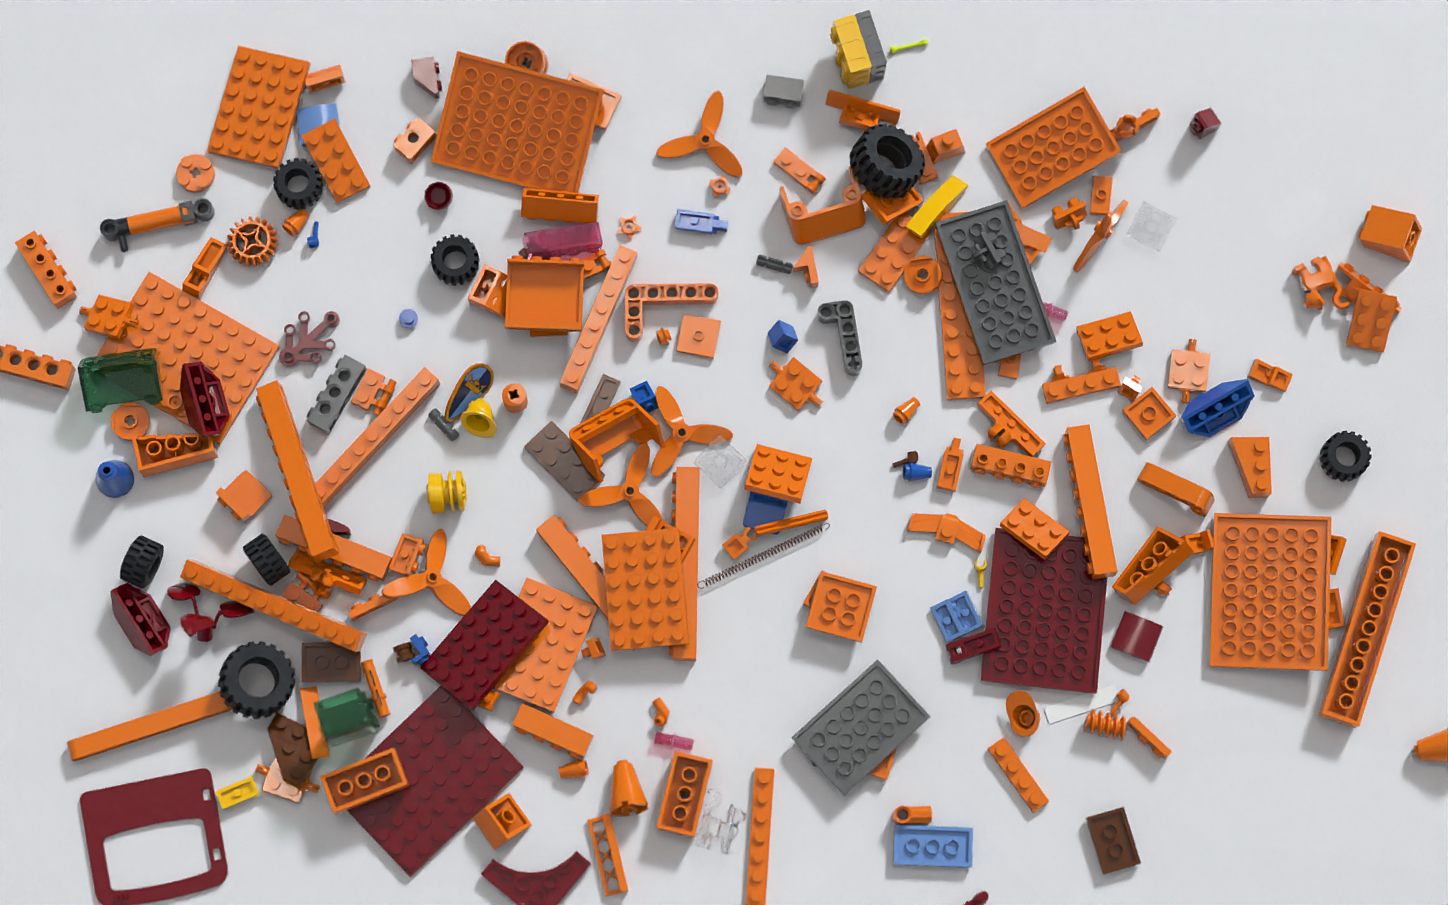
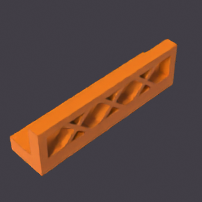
M610 813L587 820L605 896L629 891ZM604 821L605 829L601 835L594 831L592 823ZM595 835L599 836V839H598L597 842H596V837H595ZM601 839L609 842L610 848L606 854L598 850V844ZM610 851L612 854V858L608 856ZM606 858L614 862V868L611 873L603 869L602 864ZM604 873L609 875L607 880L605 879ZM611 877L618 880L620 889L608 891L607 883Z

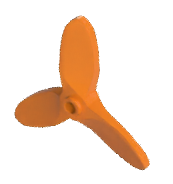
M715 91L709 97L702 114L701 132L698 135L684 136L666 142L657 149V155L662 158H675L691 154L700 149L706 150L715 164L733 177H741L743 170L737 158L726 146L715 140L714 137L723 114L724 102L722 93ZM704 138L709 139L707 143H704L702 140Z
M1123 200L1113 212L1109 211L1102 222L1099 221L1093 229L1095 231L1074 264V271H1080L1104 239L1110 237L1114 231L1112 228L1129 204L1128 201Z
M662 386L656 388L655 396L658 408L664 420L672 429V435L664 442L665 447H660L651 466L652 476L657 477L667 471L678 457L683 443L687 440L700 444H718L732 439L733 433L721 426L709 424L688 426L685 424L681 410L671 393ZM680 429L684 430V436L679 435L678 431Z
M642 443L635 450L628 464L625 483L622 486H606L587 491L579 497L578 503L587 507H601L624 500L629 503L635 515L646 526L649 525L653 516L664 521L658 509L647 497L639 492L638 488L649 464L650 449L648 444ZM627 489L632 491L631 495L627 494Z
M441 528L432 535L426 553L425 572L398 578L387 584L382 590V595L385 597L396 598L408 596L427 588L431 589L443 605L456 614L464 616L471 608L470 603L462 592L441 576L440 572L446 555V535Z

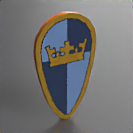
M476 363L463 373L448 400L444 416L446 421L451 422L458 419L462 412H465L471 401L483 398L493 384L494 375L488 365Z

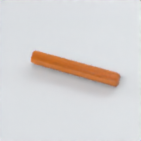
M824 509L755 526L754 531L756 536H762L827 520L828 513Z

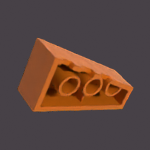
M198 433L185 435L167 434V436L131 435L138 469L143 477L218 458L215 441L212 436L201 437Z
M1157 526L1113 584L1112 588L1122 599L1136 605L1194 551L1185 540Z

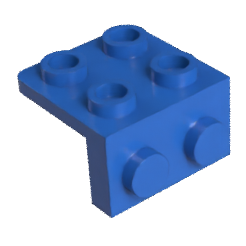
M750 491L743 526L754 529L758 525L783 520L788 501ZM780 531L770 534L778 535Z

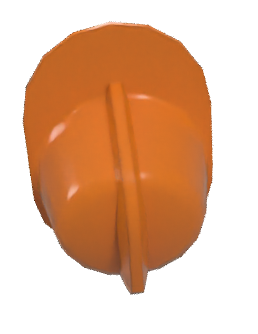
M1025 691L1012 692L1007 697L1005 704L1012 729L1019 736H1031L1038 729L1040 714L1036 709L1034 700Z

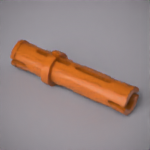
M373 659L363 661L361 665L372 694L371 700L375 703L379 718L389 716L391 713L385 699L387 696L386 693H383ZM370 672L372 673V676H373V679H374V682H375V685H376V686L373 685V682H372V679H371V676H370ZM376 691H378L382 705L379 703Z

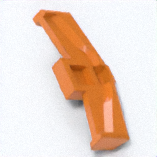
M912 513L907 532L936 533L935 540L951 545L954 544L956 538L979 553L982 552L986 538L985 534L959 520L957 516L948 513L945 515Z

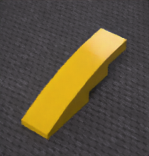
M952 175L917 211L906 225V228L918 237L923 238L930 227H934L935 222H938L944 213L946 214L950 211L967 189L968 184Z

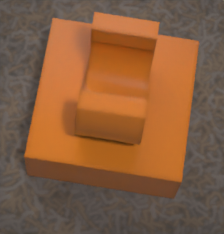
M1134 375L1132 380L1126 377L1117 392L1134 401L1142 389V386L1138 384L1140 378Z
M599 638L587 640L588 647L581 650L583 657L592 656L593 659H600L606 656Z

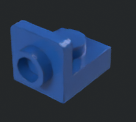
M647 381L629 388L634 400L647 413L658 408L656 396Z

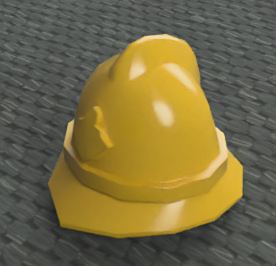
M482 398L471 401L468 408L460 416L461 424L473 435L482 438L493 437L497 431L492 409L488 402Z

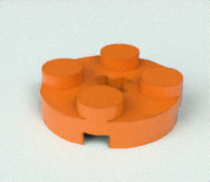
M193 154L181 159L177 166L176 176L180 185L185 190L199 193L212 185L215 179V170L209 159L202 155ZM194 169H198V172H201L196 178H193L191 174Z
M929 256L915 257L904 270L905 283L913 292L918 294H929L937 290L943 277L940 265ZM923 270L928 274L924 280L918 277Z
M125 402L119 405L120 407L116 411L114 410L111 415V427L116 435L127 441H132L131 435L145 436L150 427V416L146 409L136 402ZM132 416L133 420L136 421L132 426H129L125 421L129 420V417Z

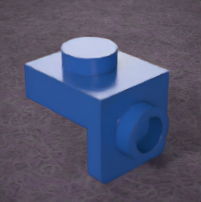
M415 634L410 637V640L420 652V655L414 658L412 663L415 666L417 664L421 666L429 659L428 656L431 654L426 649L428 643L423 636L418 637Z

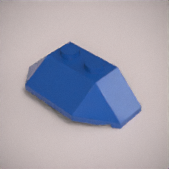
M1247 379L1223 382L1191 400L1181 417L1188 433L1211 437L1242 419L1255 395Z

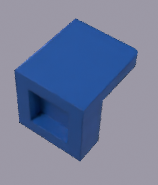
M778 320L768 331L772 347L784 353H788L798 341L794 327L781 320Z

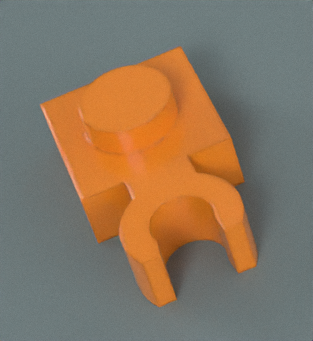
M750 527L743 531L741 537L736 533L722 544L733 559H736L749 548L746 542L754 541L757 538L756 535L752 538L747 537V532L751 529Z

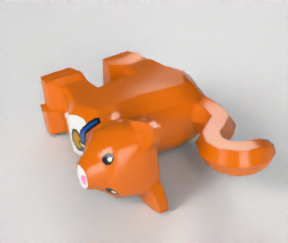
M1318 256L1310 261L1311 265L1317 269V272L1310 274L1303 263L1292 269V274L1298 275L1301 289L1306 295V300L1304 301L1305 308H1319L1320 311L1323 310L1322 305H1325V301L1318 292L1329 288L1335 289L1332 296V304L1336 308L1342 310L1349 307V302H1340L1343 289L1338 283L1326 256L1322 258Z

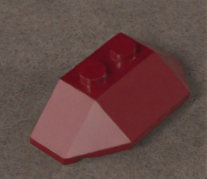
M201 361L184 363L181 372L180 393L189 425L201 437L220 435L230 416L220 379L206 368Z
M129 583L112 589L110 594L114 617L133 647L149 656L167 649L170 625L151 595L132 587Z

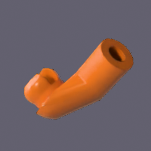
M483 545L476 547L475 556L481 564L500 566V556H490Z
M587 681L578 689L572 701L580 705L588 692L590 694L596 692L597 685L593 684L592 681Z

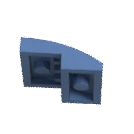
M322 104L297 109L301 146L306 147L301 135L334 118L339 125L337 104Z
M967 591L930 607L946 642H950L984 626Z

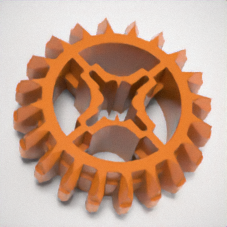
M251 216L248 217V222L242 218L241 225L235 222L236 229L230 228L232 234L227 235V238L231 240L227 242V246L231 247L228 251L230 254H233L232 258L234 260L238 259L240 265L245 261L246 267H249L251 262L253 267H257V262L264 265V259L269 262L270 258L268 255L275 256V252L272 249H278V245L275 244L278 242V237H275L277 232L272 230V224L267 225L265 219L260 222L259 217H256L255 221H253ZM254 229L251 233H245L246 230ZM262 232L267 234L266 246L260 241ZM239 238L245 242L243 252L238 249ZM251 239H255L257 244L252 243V245H250L249 241ZM255 250L261 251L256 255H251V253Z

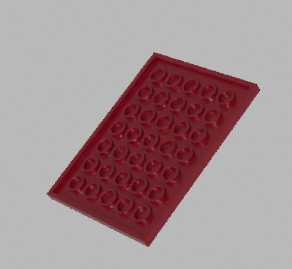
M995 528L985 631L996 628L1002 647L983 653L980 681L1097 693L1107 578L1092 580V575L1088 574L1087 563H1089L1088 555L1085 556L1083 544H1085L1084 537L1067 536L1044 560L1003 528Z
M440 686L366 757L368 758L395 748L409 787L347 811L411 877L524 767L461 701Z

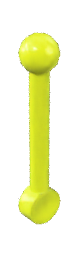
M924 39L920 42L903 46H891L890 52L895 53L898 50L927 45L928 41Z

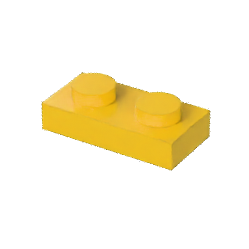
M253 776L215 791L223 810L260 795Z

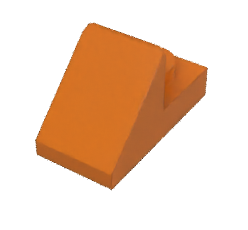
M808 246L793 267L792 272L807 270L804 272L806 283L810 282V287L814 288L818 287L819 281L812 246Z

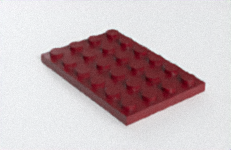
M495 579L428 657L429 659L421 665L420 669L470 710L474 711L542 632L549 621Z

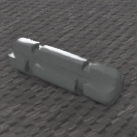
M761 254L757 257L756 264L763 267L765 265L769 269L780 272L782 270L784 271L783 273L787 274L792 273V263H783L782 260L771 257L766 258V256Z
M436 408L430 411L428 416L432 421H436L435 424L444 434H447V438L450 441L456 440L459 437L458 431L452 429L453 426L445 420L444 416H441V412Z

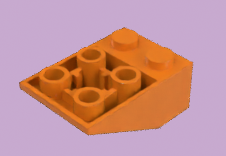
M484 264L468 296L469 303L505 319L507 275Z

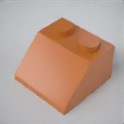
M510 793L484 807L473 817V820L495 850L532 825Z

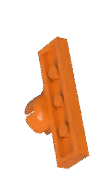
M1158 108L1145 110L1139 118L1128 114L1124 115L1123 118L1120 117L1116 127L1110 130L1116 142L1123 138L1135 136L1139 129L1159 119L1161 113Z
M992 391L978 402L977 406L994 422V425L988 431V437L993 441L998 435L1000 436L995 443L996 446L1004 447L1010 441H1013L1028 456L1033 457L1046 444Z
M295 551L288 563L290 568L310 575L309 586L314 592L320 588L319 594H326L333 586H337L359 595L367 582V579L324 561L317 562L313 557L310 558L309 555L299 551Z

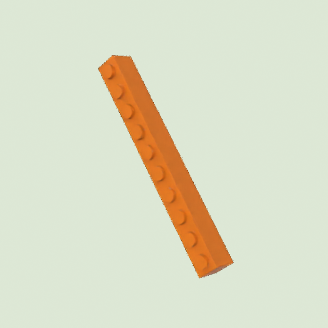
M424 367L315 483L324 508L440 385L439 379L427 368Z
M276 380L256 388L258 394L256 400L258 405L262 406L263 412L261 415L264 422L268 424V436L274 441L275 445L272 448L276 457L279 456L280 462H278L281 473L285 474L286 478L283 481L286 489H290L291 496H289L292 506L296 507L295 517L297 522L302 525L303 529L300 532L304 541L307 540V553L310 558L313 557L317 562L335 556L339 552L283 386Z
M676 467V472H673L672 484H676V491H672V503H676V510H672V522H675V528H679L680 531L695 538L682 563L689 644L669 646V656H673V661H696L700 467ZM685 537L680 538L681 548L685 547L689 541Z
M187 559L180 578L354 652L361 651L368 634L196 560Z

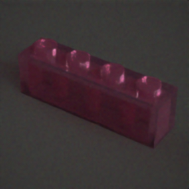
M599 222L524 233L522 239L526 259H531L532 256L542 257V260L543 258L562 257L563 255L577 256L583 252L596 253L601 250L603 244Z

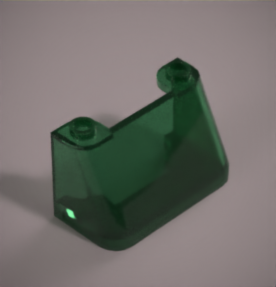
M156 348L88 357L82 359L77 367L86 412L100 413L107 405L144 400L149 405H156L163 401L159 358Z

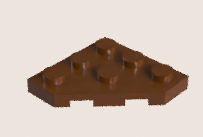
M277 712L268 726L267 732L271 739L283 780L301 789L318 758L312 759L306 726Z

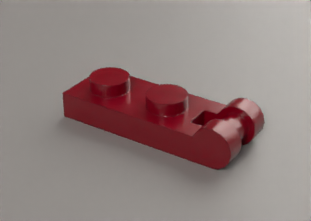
M996 628L946 645L947 652L951 656L949 658L951 664H957L963 660L1002 647ZM961 647L962 653L958 654L957 649Z

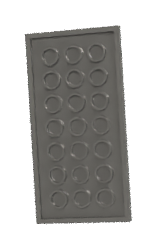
M1002 201L935 222V227L983 366L1056 343V338L1008 201ZM984 231L987 234L994 232L997 237V242L993 245L995 250L1002 248L1006 253V257L990 270L986 262L982 263L980 258L974 259L972 256L976 252L974 248L976 244L973 240Z

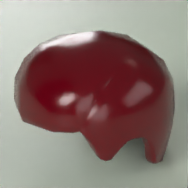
M435 182L430 184L425 190L424 199L430 208L443 210L452 203L453 193L447 184Z

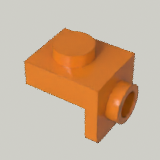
M1210 530L1180 537L1194 551L1192 554L1203 553L1214 548Z

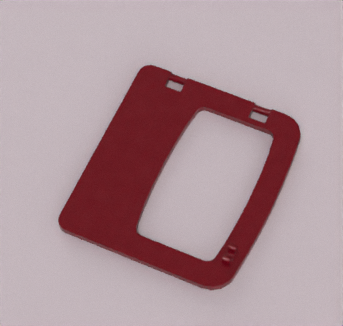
M201 768L84 792L80 796V806L97 900L102 905H139L163 901L207 890L221 885L226 880L228 864L212 774L208 769ZM209 788L211 799L204 801L203 789ZM198 818L203 820L211 868L208 872L155 886L129 890L112 889L104 848L106 837L164 822ZM213 849H220L221 859L215 860Z

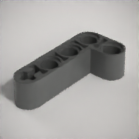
M846 300L821 304L817 311V318L823 324L837 322L845 372L850 376H857L862 369V357L854 307L851 302ZM846 307L850 312L844 315L840 312V308ZM828 310L831 315L823 317L821 311ZM849 325L853 331L846 333L842 328ZM847 344H853L856 349L854 351H848L845 348V346ZM853 357H854V365H856V369H855V370H853V368L850 366V365H851V358H853Z

